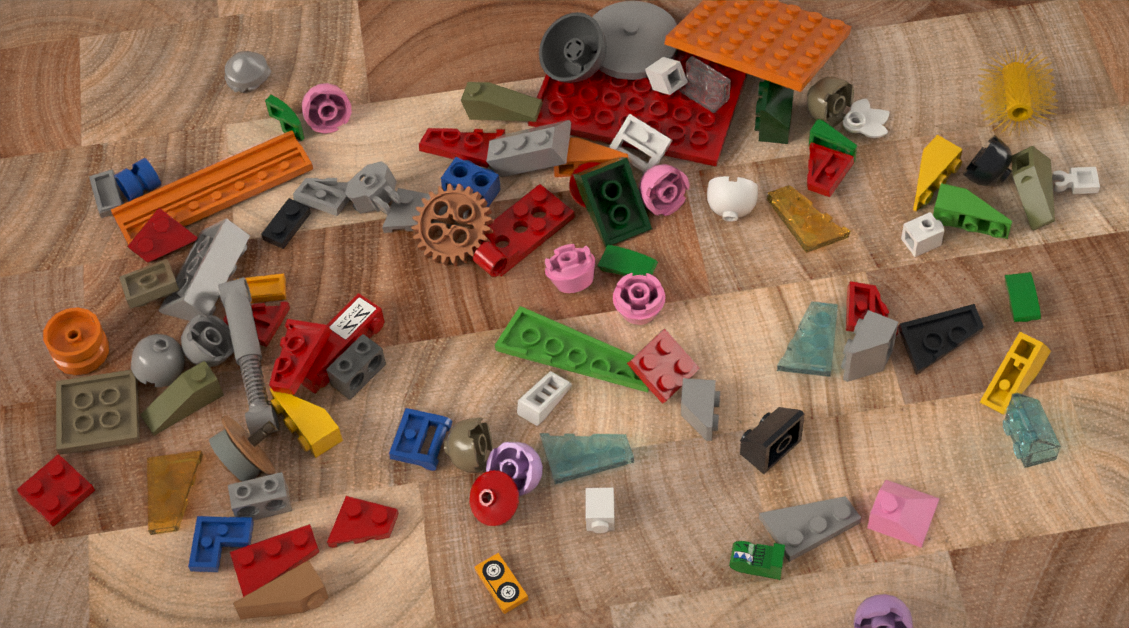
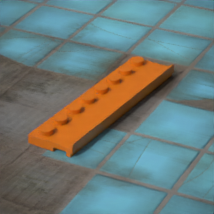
M293 130L117 206L111 209V212L129 245L158 207L185 227L313 170V165L303 147L297 141Z

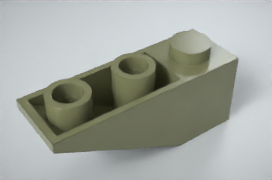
M1031 146L1012 155V173L1030 227L1034 231L1054 222L1055 212L1051 159L1034 146Z

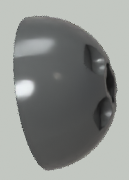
M569 13L560 17L550 25L541 40L539 60L542 69L549 77L563 83H577L590 78L599 70L605 59L607 45L604 32L598 22L585 13Z

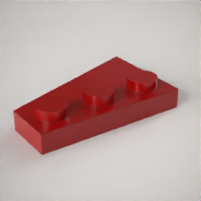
M309 524L231 551L230 555L243 597L310 560L319 553V549Z

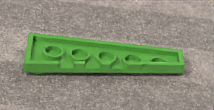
M522 306L518 308L495 343V350L501 353L647 393L650 390L627 364L634 355Z

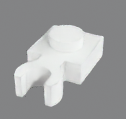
M1096 167L1070 168L1069 174L1064 171H1054L1052 175L1053 181H1061L1055 182L1054 191L1063 192L1067 188H1072V194L1098 193L1100 189Z

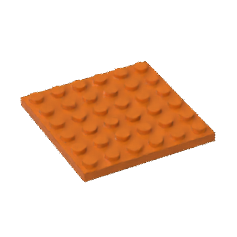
M703 0L666 35L665 45L801 92L850 35L852 26L845 24L841 20H832L823 17L818 12H808L802 10L797 5H787L778 0Z

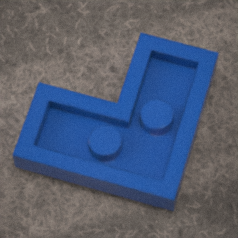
M197 516L188 565L190 571L218 572L222 547H245L250 545L254 525L252 517Z

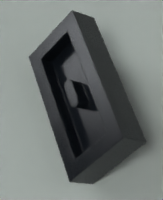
M288 198L261 233L262 239L284 249L311 214L310 207Z

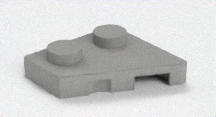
M305 178L293 193L294 201L338 216L350 201L345 195L348 182H337V178Z

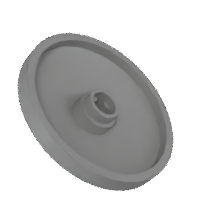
M642 1L618 2L601 9L592 17L601 26L607 45L605 59L599 70L609 76L628 80L647 78L648 76L645 71L647 67L662 57L674 60L679 49L665 45L666 35L677 24L668 12L654 4Z

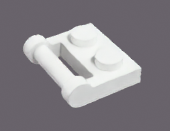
M629 114L609 148L628 154L629 163L641 170L644 175L648 169L658 165L673 140ZM623 141H627L651 156L650 161L647 163L621 147Z

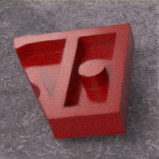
M811 142L808 159L809 172L807 174L808 190L831 197L853 166L854 156Z
M158 207L127 247L148 263L196 241L198 237Z
M849 282L847 286L846 331L854 332L858 319H864L868 310L888 318L889 311L881 301V295L876 285Z
M286 301L280 302L278 306H266L265 303L251 305L259 345L265 347L269 345L290 310V305ZM225 316L223 321L228 325L227 316Z

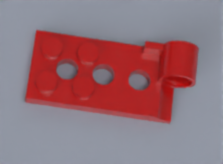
M539 184L494 219V223L487 225L493 230V233L485 235L490 242L481 243V246L475 250L473 261L491 277L499 275L502 277L573 220L575 212ZM536 212H543L546 214L542 218H535L533 216ZM520 226L527 228V230L523 233H518L514 231L517 227ZM501 241L509 243L504 248H499L496 244Z

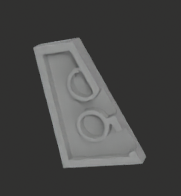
M846 496L759 513V519L774 541L785 545L784 555L789 562L861 523L860 515Z

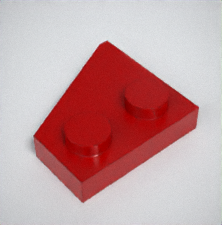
M346 496L327 540L328 546L334 548L338 547L337 544L354 541V544H358L370 539L381 540L390 538L399 515L398 509Z

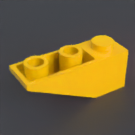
M938 134L923 149L913 207L914 211H917L923 204L927 205L931 201L934 192L940 188L941 183L946 184L951 173L955 174L963 162L961 160L963 149Z
M271 388L269 389L272 400L269 401L270 404L274 407L277 414L282 413L285 419L283 421L291 433L296 431L299 435L297 438L298 442L305 452L310 450L314 457L317 458L343 441L339 427L324 408L291 394L274 392Z

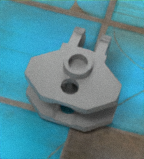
M382 161L366 165L348 182L345 193L347 198L354 203V209L360 214L374 210L379 212L381 210L388 215L392 211L388 205L391 200L397 204L403 201L401 196L395 191L397 182L389 167Z

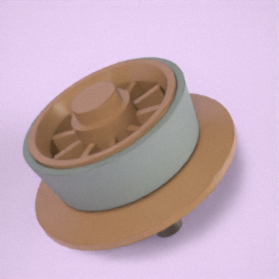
M224 415L221 421L225 429L209 439L210 446L218 457L220 464L241 482L255 479L261 471L268 475L275 474L272 462L259 446V443L276 429L275 426L268 421L262 428L258 429L253 435H250L235 420Z

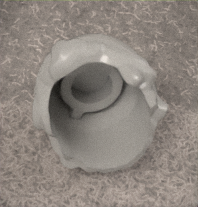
M241 51L233 55L226 62L224 78L227 85L234 92L244 93L246 90L253 91L267 80L271 74V69L263 55L251 51Z

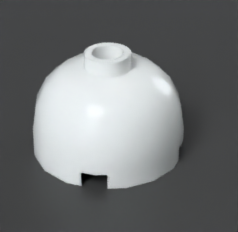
M728 176L717 177L709 181L707 188V201L710 208L719 216H723L722 219L725 221H737L738 218L748 215L756 205L758 198V185L751 180L737 177V182L729 181Z

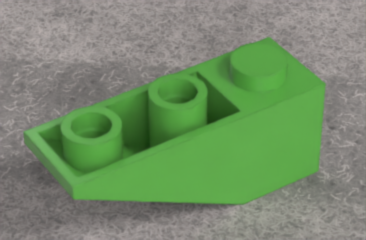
M941 183L933 216L943 226H952L969 232H978L995 238L1008 239L1012 221L969 190Z

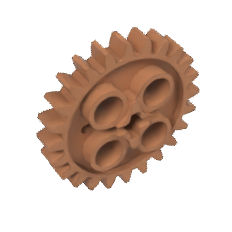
M448 184L447 191L438 186V194L435 195L432 191H429L431 199L428 201L422 198L424 207L415 208L420 215L412 216V219L418 223L411 227L414 232L418 233L413 236V239L416 242H420L417 247L421 251L425 250L424 255L426 257L432 256V260L435 263H438L441 259V262L447 266L451 259V262L457 266L458 260L461 259L466 264L468 261L467 256L471 255L473 257L475 250L481 246L482 242H490L485 235L493 233V230L487 226L494 223L491 217H487L492 213V210L486 207L488 202L485 199H481V194L478 191L473 193V189L469 186L465 191L461 184L457 185L456 190H454L451 184ZM448 206L447 212L444 215H439L440 209ZM472 210L471 216L463 219L464 212ZM438 220L442 223H432V221ZM465 226H474V228L466 229ZM439 230H443L442 236L434 240V234ZM467 234V238L463 243H457L460 235Z

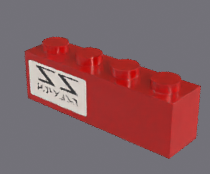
M358 293L327 324L332 333L301 385L314 394L327 386L330 381L326 369L362 334L370 339L374 334L380 332L385 323L382 308Z

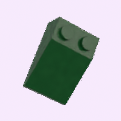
M617 157L573 174L581 198L605 247L652 229L627 157Z

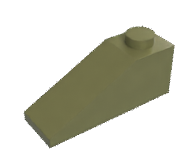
M467 82L461 98V103L470 120L536 122L543 104L540 99L490 82Z
M203 361L182 373L140 415L153 436L224 396L218 379L207 363Z

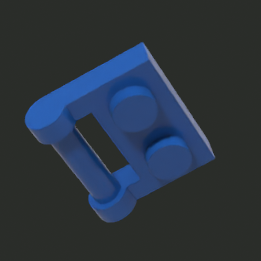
M405 408L389 452L390 459L419 465L431 471L436 470L439 463L437 458L446 432L451 429L452 420L445 416ZM429 427H436L427 455L421 454L420 452Z

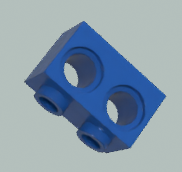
M455 157L441 177L442 189L444 191H447L448 184H451L454 190H456L458 184H461L464 187V191L469 186L473 189V193L478 191L481 194V199H485L488 202L486 207L490 206L501 190L499 174H496L491 169H484L469 160H462L458 157Z

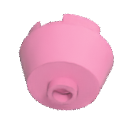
M574 244L564 245L554 250L555 255L553 257L545 259V274L557 289L563 293L582 291L593 282L595 257L587 246L575 248Z
M632 273L621 278L617 283L613 293V303L626 321L636 325H643L651 322L660 312L665 303V292L659 280L653 275L646 273V276H632Z

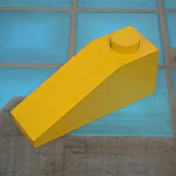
M1019 332L981 398L980 403L1005 415L1040 372L1051 352L1044 343Z

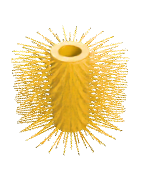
M1015 46V62H1013V58L1009 64L1004 60L1007 65L999 63L1004 68L998 67L996 68L997 70L989 72L992 74H985L997 76L986 78L988 81H993L992 83L985 80L980 83L981 81L978 83L985 85L979 91L985 93L984 95L990 98L984 102L986 106H991V108L989 107L985 110V114H991V117H993L992 115L998 117L993 121L994 123L1002 117L1005 120L1007 118L1011 119L1009 124L1013 120L1015 126L1018 121L1020 135V121H1022L1023 126V121L1028 120V118L1036 120L1032 115L1047 119L1037 114L1046 111L1041 109L1045 107L1039 106H1048L1050 104L1043 102L1044 100L1054 103L1056 99L1051 97L1056 95V93L1050 90L1055 84L1051 83V88L1045 85L1050 83L1049 78L1046 76H1051L1047 75L1051 69H1044L1047 71L1046 74V72L1041 71V67L1037 66L1040 63L1039 61L1033 63V66L1029 65L1030 61L1024 64L1025 58L1022 63L1020 60L1017 62Z

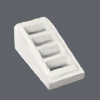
M550 371L518 400L517 414L538 426L568 392L572 383ZM551 384V385H553L554 387H556V388H558V389L555 390V389H553L552 387H550V386H548V385Z

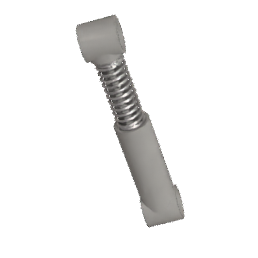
M244 277L219 284V294L226 311L236 364L241 367L240 370L242 371V379L249 405V410L245 413L250 435H253L265 423L270 421L276 428L273 432H277L280 430L278 418L274 407L267 400L266 387H264L265 383H263L264 376L260 366L262 354L250 304L252 298L249 286Z

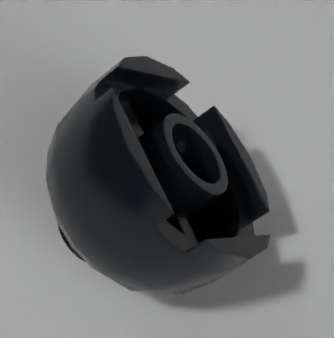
M995 135L988 140L990 144L987 148L982 147L967 166V171L963 173L966 178L978 185L990 186L998 180L1004 182L1012 172L1009 169L1012 162V153L1009 147Z

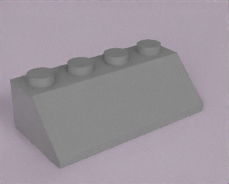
M227 218L202 230L176 277L179 291L164 299L159 312L191 321L197 315H201L200 317L212 315L216 310L215 303L220 297L218 285L227 282L228 278L236 271L237 265L235 264L238 258L247 250L246 243L250 235Z

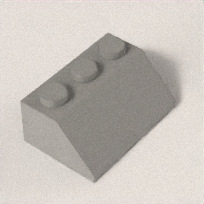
M566 120L499 136L489 141L486 162L500 177L566 164L571 121Z

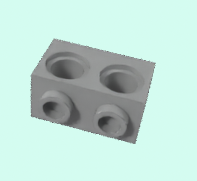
M282 472L228 485L231 508L235 517H252L253 520H258L292 511L288 486Z

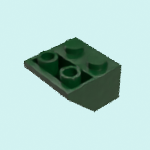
M767 80L759 82L758 96L761 97H758L756 103L754 131H759L758 141L788 144L793 107V89Z

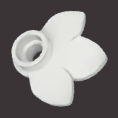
M861 99L851 105V111L843 119V126L851 133H862L866 137L880 138L888 134V130L883 125L887 122L890 112L881 109H871L869 101Z

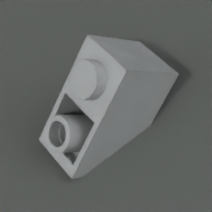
M683 378L681 416L706 441H712V431H718L719 415L714 414V407L720 406V391H715L716 380Z

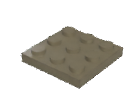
M132 370L56 381V450L59 455L140 442L138 379L133 375Z

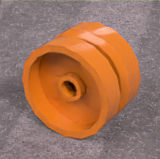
M76 307L58 312L47 322L43 330V341L57 368L66 374H88L101 366L109 354V341L97 316L88 309Z

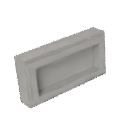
M113 169L89 176L101 218L111 216V209L123 204L119 187L114 178L115 173Z

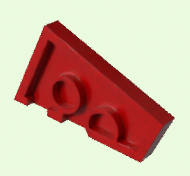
M428 128L419 142V151L453 160L455 157H458L462 160H469L477 166L488 168L489 164L486 161L489 141L504 135L505 129H496V133H483V129H474L473 132H460L457 128Z
M292 319L286 320L285 327L287 332L285 337L281 338V354L275 360L269 386L274 392L295 395L332 333L328 325Z

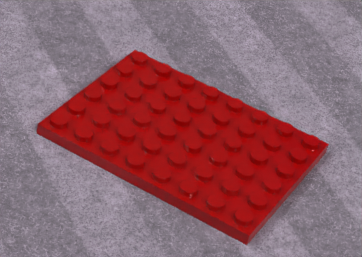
M678 50L674 60L680 61L688 83L671 95L653 90L648 77L633 80L620 79L598 70L584 81L563 83L552 79L546 74L536 97L542 100V107L536 122L528 121V126L539 127L570 120V135L611 144L628 115L631 114L673 140L664 156L717 167L748 74L682 50ZM625 140L621 145L623 147L640 150Z

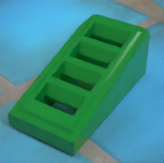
M817 119L810 130L809 145L812 142L854 156L855 162L858 145L823 120Z

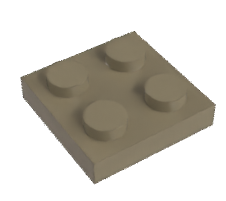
M168 259L119 277L130 309L145 306L152 300L160 297L165 298L179 291Z

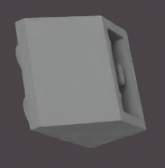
M869 310L864 319H858L854 328L856 335L853 340L848 339L843 354H845L841 368L844 369L843 380L849 382L884 370L894 349L898 321Z

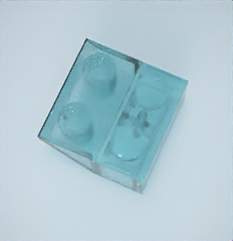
M1020 393L1012 394L1009 406H1007L1005 420H1003V429L1007 436H1011L1014 443L1013 450L1017 459H1021L1025 468L1056 460L1061 446L1040 401Z

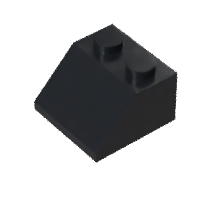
M778 407L772 413H766L756 428L753 430L749 429L742 435L740 439V455L761 473L765 474L802 440L805 413L798 409Z

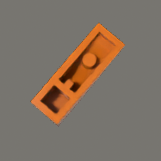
M578 137L569 138L567 162L563 165L554 166V176L571 177L573 171L581 164L587 162L604 163L617 157H627L628 159V154Z

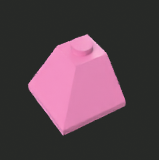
M885 480L872 507L868 529L922 548L940 498Z

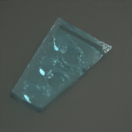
M811 301L796 334L791 339L783 358L780 359L777 365V371L831 377L838 304Z
M540 433V439L555 484L634 463V456L626 434H593L591 437L575 436V434L550 436L549 433Z

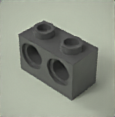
M362 334L326 369L331 386L351 400L386 365L383 349Z

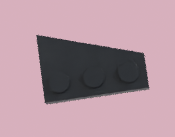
M975 304L903 322L898 326L916 375L982 332L984 328Z

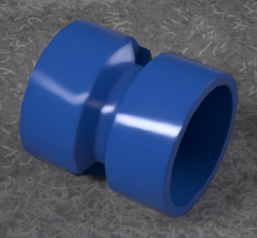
M146 158L132 164L131 170L125 168L114 175L117 185L128 201L143 196L144 190L150 192L161 185L156 171Z

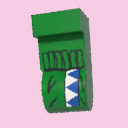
M736 541L732 545L729 566L740 573L781 580L785 545L774 543V546L755 545L747 541Z

